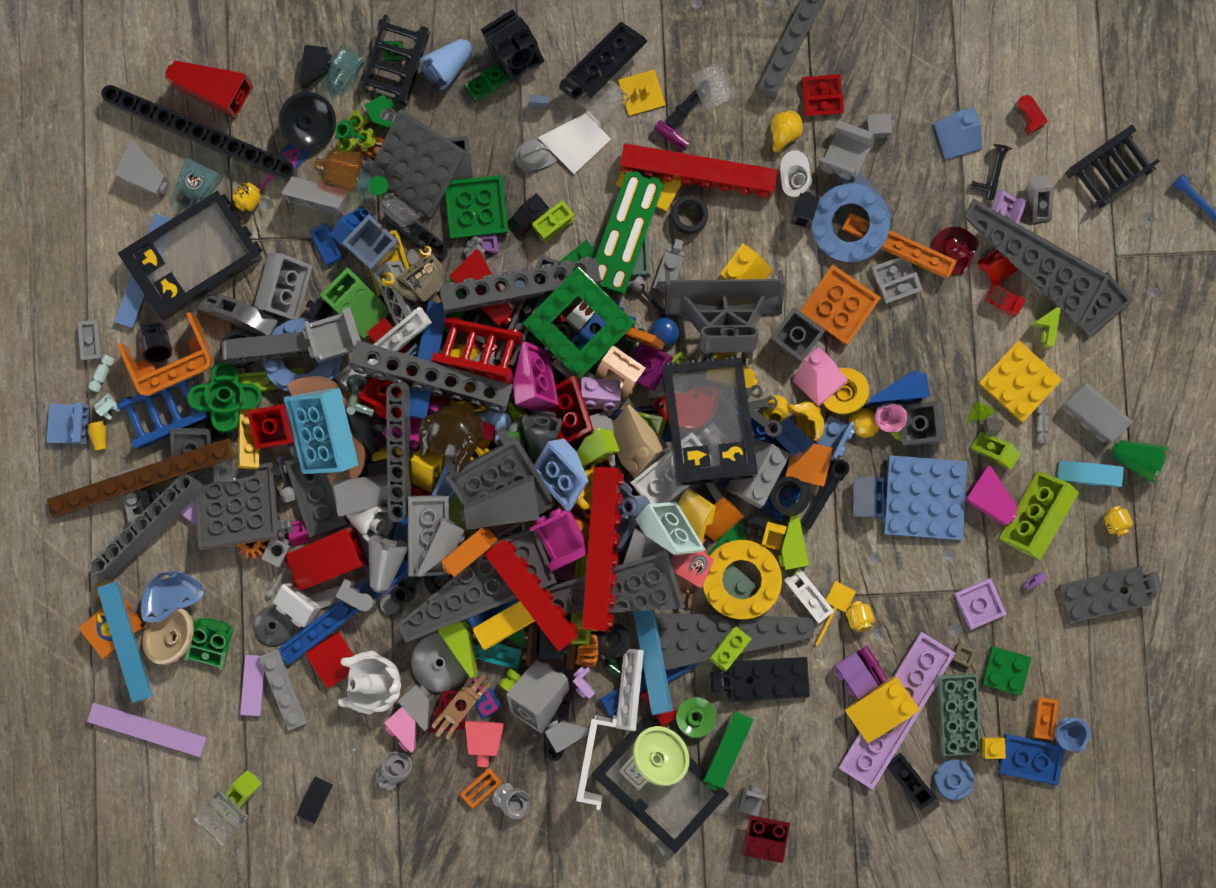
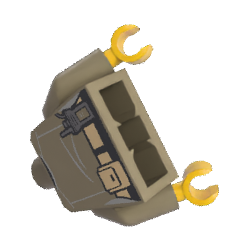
M429 246L424 248L426 253L419 249L418 257L420 260L397 276L396 281L392 273L386 274L391 281H385L382 278L384 286H392L394 291L409 300L441 302L437 292L444 284L443 265L434 255L430 254L431 247Z

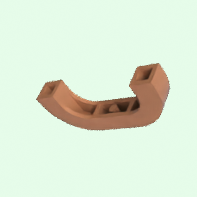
M306 376L287 383L291 395L340 388L345 411L347 409L349 400L347 393L336 382L328 378ZM350 423L349 427L359 465L342 472L327 474L331 486L332 481L360 478L369 461V450Z

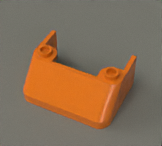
M191 312L186 313L196 335L189 342L191 355L157 370L153 363H148L145 360L136 363L129 347L122 343L117 344L134 385L140 394L145 396L153 395L205 372L211 367L212 357L209 343L196 315Z

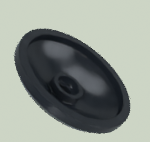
M299 92L289 97L282 105L278 117L279 129L283 138L291 146L305 151L317 150L331 140L335 132L336 115L332 105L323 96L314 92ZM303 117L307 120L305 124L301 123Z

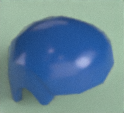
M666 317L658 318L652 322L649 334L657 336L665 343L663 348H667L677 342L679 329L673 320Z

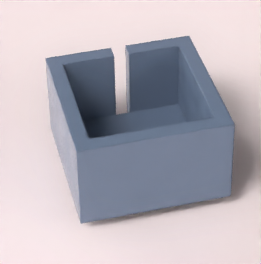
M370 214L342 242L373 273L400 246L398 240Z

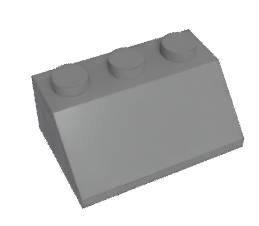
M298 175V178L292 176L282 192V195L291 204L341 217L346 215L351 197L347 188L336 185L331 187L324 181L317 180V182L309 181V178Z
M268 253L254 308L269 315L289 320L298 319L313 265L282 253Z
M1088 383L1077 387L1062 405L1065 408L1064 411L1069 416L1080 420V425L1086 430H1092L1096 434L1095 437L1102 443L1113 442L1133 423L1130 418Z
M753 439L758 475L756 478L732 480L725 491L761 509L790 453L773 444Z

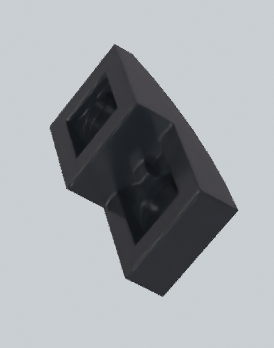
M315 776L297 816L315 824L333 784Z

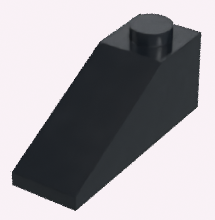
M901 752L893 757L887 769L921 815L926 817L940 806L937 798Z

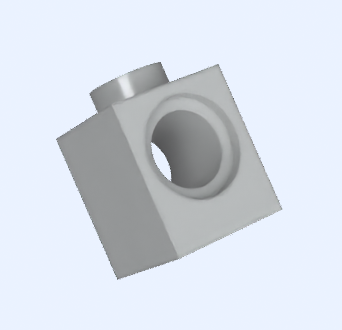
M891 113L867 115L865 130L873 132L874 139L889 138L892 131H895L894 119L891 120Z
M280 536L278 539H271L261 559L279 568H283L285 559H287L286 554L291 552L293 546L288 545L289 540ZM280 545L283 552L277 557L274 554V548Z

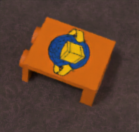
M123 598L133 633L143 631L145 629L142 625L144 623L143 619L131 611V604ZM102 608L78 627V629L101 658L108 659L114 654L115 646Z

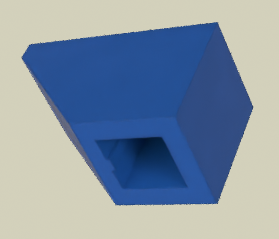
M361 206L340 218L330 235L345 248L342 242L369 214L375 220L376 218Z

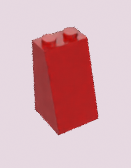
M174 60L172 65L170 64L166 69L165 78L174 89L233 119H236L253 88L246 74L177 60Z
M476 249L449 277L452 282L458 284L463 283L465 279L474 278V280H480L483 276L493 274L481 252ZM496 285V290L502 292L499 285ZM484 288L475 290L478 295H485L487 293ZM509 303L478 308L497 328L508 330L514 317Z
M356 528L344 529L286 554L287 559H285L287 568L292 570L294 576L292 578L293 584L299 591L309 589L369 565Z

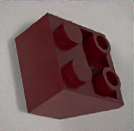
M750 815L742 847L743 856L783 863L790 822Z

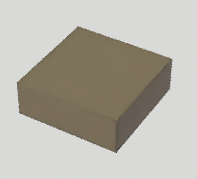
M958 642L954 651L956 654L951 661L970 669L978 650Z

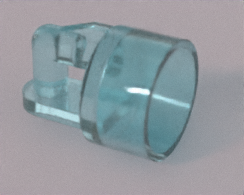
M341 45L332 58L333 62L327 74V79L333 84V89L336 92H341L346 88L352 77L357 76L365 60L354 50Z

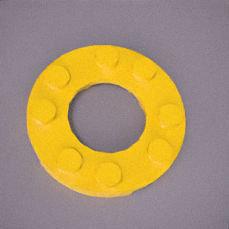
M735 540L721 545L710 555L714 561L703 584V591L708 602L716 611L728 618L745 620L758 617L773 606L780 594L782 575L777 560L768 549L753 541ZM739 560L749 561L760 571L761 587L751 598H734L725 590L722 581L723 572L732 562Z

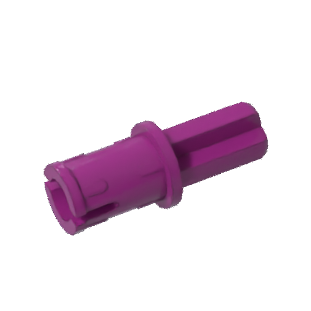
M659 120L654 126L658 133L668 139L667 142H672L683 152L690 144V141L680 135L677 129H672L662 120Z
M869 645L858 650L857 652L876 683L879 685L885 682L887 677L879 665L880 661L876 660Z

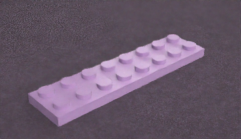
M920 632L894 674L920 710L870 743H867L859 732L838 768L873 790L936 687L937 676L943 675L956 653L923 632Z

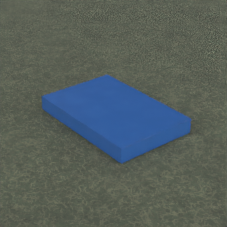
M1005 733L1006 759H1000L998 773L1058 786L1065 749L1058 744Z

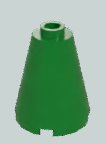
M1119 440L1118 443L1114 442L1110 453L1114 454L1113 459L1155 484L1157 480L1153 478L1155 475H1160L1167 457L1163 453L1164 450L1169 451V446Z

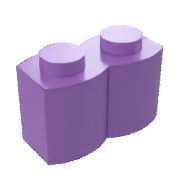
M853 652L834 665L836 667L834 671L840 681L844 679L848 685L845 689L851 697L855 696L859 699L878 686L856 652Z

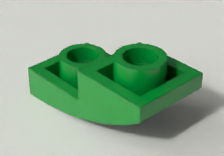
M497 63L484 70L480 76L465 83L464 88L475 103L507 82L508 78Z

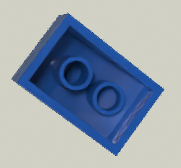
M910 371L905 377L869 398L864 407L880 406L889 402L896 404L923 402L929 397L927 373L921 374V371Z

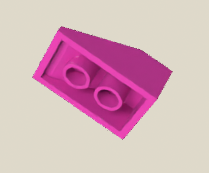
M523 342L521 345L513 383V397L516 405L532 411H546L559 405L549 351L527 342Z

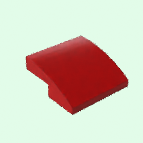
M841 74L802 77L805 116L844 113Z
M339 631L305 652L327 688L348 676L350 668L343 666L341 660L342 658L354 656V653Z

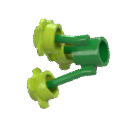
M353 110L348 120L342 119L335 127V138L338 140L336 152L338 155L346 154L351 157L355 154L354 147L357 143L361 146L362 151H367L369 147L374 146L376 143L373 129L369 128L365 131L363 128L369 122L368 116H363L359 110Z

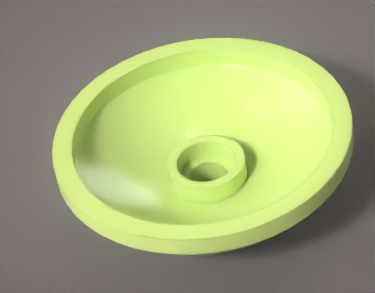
M654 726L644 730L636 738L633 746V759L638 771L646 780L659 786H670L679 782L685 776L689 767V753L684 741L678 734L668 728Z

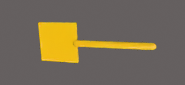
M837 581L834 582L826 598L827 603L833 606L834 612L829 615L815 646H819L836 609L846 613L856 591Z

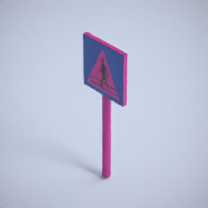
M289 143L278 153L283 159L290 161L296 169L311 155L309 151L297 149ZM270 175L258 189L261 191L274 176Z

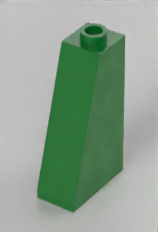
M737 711L730 715L702 782L706 783L705 787L713 791L723 789L754 721L753 718Z

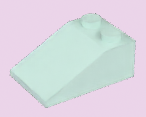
M677 502L648 504L636 518L645 536L674 555L703 552L705 550Z

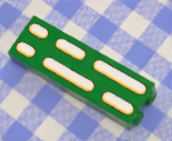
M633 171V173L626 172L596 255L601 277L599 285L601 289L623 297L625 296L663 191L664 184L659 179L642 177V174Z

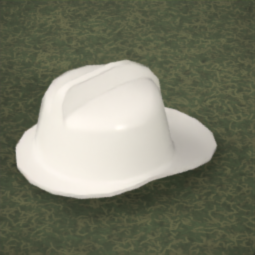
M798 150L786 153L780 163L782 188L787 195L797 197L800 193L806 192L812 184L809 162L806 155Z

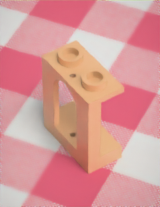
M612 346L602 359L595 377L621 380V399L626 401L636 388L635 384L644 372L645 367L615 346Z

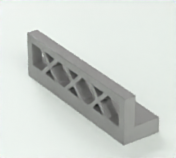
M387 261L373 275L397 325L414 310L421 307L419 301L409 300L394 290V298H391L390 290L392 286H384L381 275L384 272L385 274L392 273L396 281V277L403 273L405 269L401 261ZM398 305L401 307V310H402V311H401V316H399V314H398V312H397V311H398Z

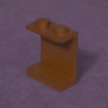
M529 625L528 629L525 628L524 640L527 641V649L523 648L522 660L526 661V665H532L537 659L541 663L545 662L552 667L574 669L576 644L568 645V652L564 654V659L538 658L535 652L537 625Z

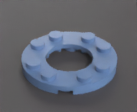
M861 184L839 185L825 193L818 201L812 222L814 238L819 247L836 260L859 262L868 259L882 248L888 238L891 225L889 209L882 197L867 186ZM846 204L862 206L868 212L870 218V227L867 234L855 242H845L839 239L834 234L832 228V218L835 212Z
M300 318L287 321L278 326L272 335L303 332L302 328H305L304 321L308 320L309 323L316 322V320ZM341 356L320 362L313 371L307 374H296L285 367L283 358L263 360L265 372L271 382L280 390L289 394L291 393L287 383L306 376H321L333 381L341 367Z

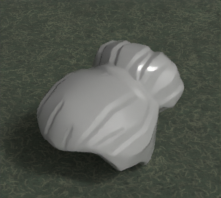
M390 752L386 755L381 767L375 772L378 786L392 790L398 782L404 780L412 770L410 757L400 752Z
M509 783L501 784L495 790L492 799L493 804L501 807L506 816L516 820L525 817L529 813L530 796L525 791L513 788Z

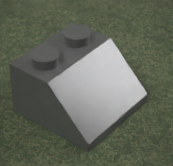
M932 401L902 406L907 412L906 424L901 429L903 446L933 445L948 442L943 403Z

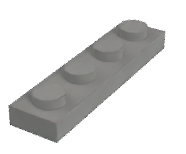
M279 649L259 656L288 731L308 723Z

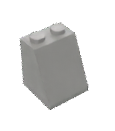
M637 523L624 563L666 551V549L645 536ZM668 551L671 559L674 556V554Z
M536 659L506 694L511 714L542 734L569 691L568 678L563 673H557L552 670L551 666L547 663H541Z

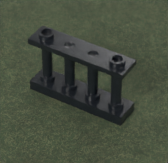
M384 14L383 19H379L377 30L379 31L366 73L362 74L360 79L361 89L368 93L369 87L396 94L398 101L408 106L421 64L419 60L424 55L431 32L429 28L421 26L420 30L415 32L390 24L391 19L388 15ZM389 31L414 39V42H416L414 49L408 50L383 42L386 32ZM381 49L407 57L410 60L408 68H400L378 61ZM375 68L402 76L404 79L402 86L396 87L372 79Z
M1133 125L1124 129L1065 172L1069 179L1074 175L1079 177L1095 198L1096 202L1090 206L1092 210L1097 206L1101 209L1110 202L1108 198L1144 173L1146 176L1156 170L1155 165L1160 162L1156 159L1150 164L1132 140V134L1137 131ZM1121 142L1123 145L1126 144L1143 167L1135 175L1117 152L1118 148L1116 146ZM1104 154L1110 155L1128 180L1118 185L1101 162V156ZM1088 165L1095 166L1112 191L1105 196L1100 193L1086 174L1087 170L1085 167Z

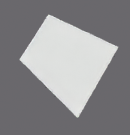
M586 113L538 137L573 174L611 140Z

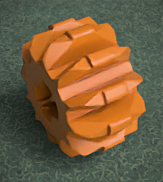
M270 539L257 541L253 546H250L249 543L235 546L242 547L238 553L241 555L245 553L246 559H249L252 555V558L256 560L258 554L263 556L264 552L262 549L266 550L267 548L264 543L270 542Z
M591 634L590 645L576 644L575 662L577 665L582 667L595 666L599 648L596 635Z

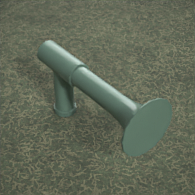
M353 374L348 377L346 382L347 387L351 390L346 411L350 415L358 411L372 417L374 408L357 403L358 393L364 389L367 381L363 376Z

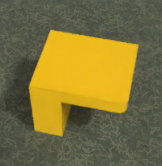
M767 522L760 545L779 550L787 526Z

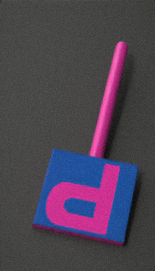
M492 687L488 688L474 704L482 719L503 708Z

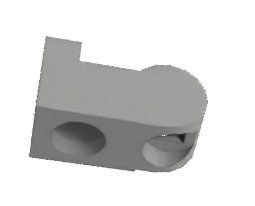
M344 579L335 597L361 611L373 609L376 603L374 596L369 593L360 592L353 588L354 581Z

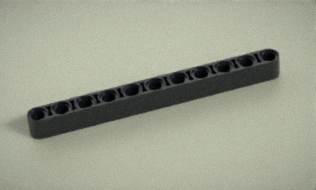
M107 85L102 89V98L110 106L285 182H288L292 176L297 177L298 175L296 168L288 160L114 85ZM112 93H116L115 98L109 99ZM133 100L132 106L127 107V103ZM151 108L150 113L144 114L145 109ZM163 116H169L167 121L161 122ZM181 123H186L185 128L178 129ZM199 130L204 131L202 136L196 137V133ZM216 138H221L219 144H213ZM234 145L239 146L236 152H231V148ZM251 153H256L254 159L248 160V156ZM269 160H274L271 167H266V163ZM286 168H291L290 174L283 175V171Z

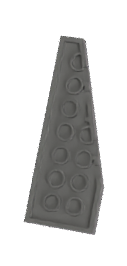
M530 529L504 538L507 542L511 540L518 550L515 553L519 558L523 556L530 565L528 570L531 574L535 572L542 580L540 583L542 588L557 583L553 572L547 566L549 561L536 530L530 531ZM501 540L494 543L487 551H489L492 547L498 544ZM487 551L398 623L405 643L518 599L484 555Z

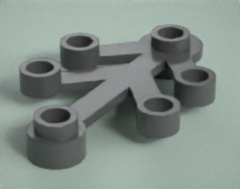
M758 385L746 388L747 396L752 395L755 398H759L763 394L762 388ZM725 386L719 393V399L726 405V426L730 429H736L739 426V421L735 418L734 405L740 409L738 390L733 386ZM759 388V393L753 394V391ZM732 393V397L727 399V394ZM768 396L766 399L748 402L750 417L764 426L765 432L770 437H778L782 433L781 424L775 420L769 421L754 410L764 407L775 409L778 405L777 399L773 396ZM773 399L774 404L769 406V401ZM731 420H735V424L733 426L729 425ZM742 424L741 437L745 440ZM777 427V432L772 433V428Z

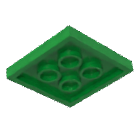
M502 175L452 180L446 192L451 240L509 233Z

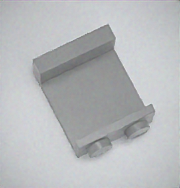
M838 120L835 125V137L825 157H819V165L826 173H835L845 180L851 179L856 181L875 142L874 133Z

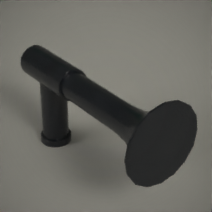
M993 144L996 148L997 156L989 185L975 182L974 180L971 183L970 189L986 191V198L990 200L995 199L1004 157L1008 151L1013 150V148L1006 145Z

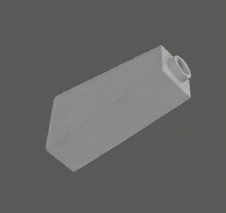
M387 474L332 481L334 502L338 516L388 504ZM396 487V493L402 496V490Z

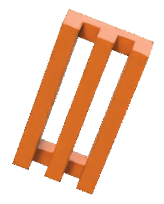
M488 768L459 795L473 809L503 782L491 768ZM488 774L491 775V777L486 782H484L478 789H476L470 796L467 797L465 795L484 777H486ZM493 780L497 782L474 803L470 801Z

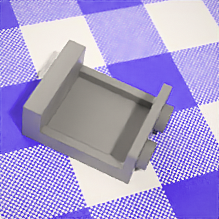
M350 307L342 309L343 313L312 323H309L308 320L304 321L305 328H302L306 340H310L311 346H308L311 358L315 357L317 363L354 352L357 340L361 341Z

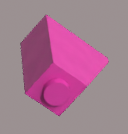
M989 465L985 466L965 496V501L1000 524H1011L1017 517L1015 512L1018 507L992 467Z

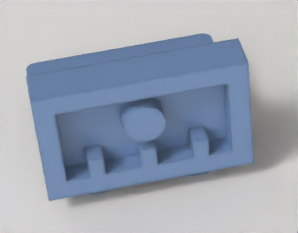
M75 403V405L50 404L47 442L87 444L88 433L86 429H88L89 405L84 403Z
M828 416L825 422L824 434L815 444L833 448L830 459L832 462L843 455L846 449L844 443L851 439L855 429L852 428L853 422L845 424Z

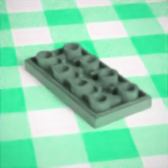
M978 674L937 676L940 755L944 757L981 754Z

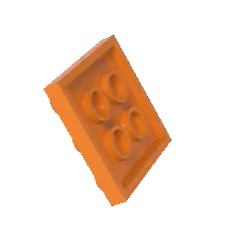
M832 264L800 312L818 324L825 332L847 346L881 297Z

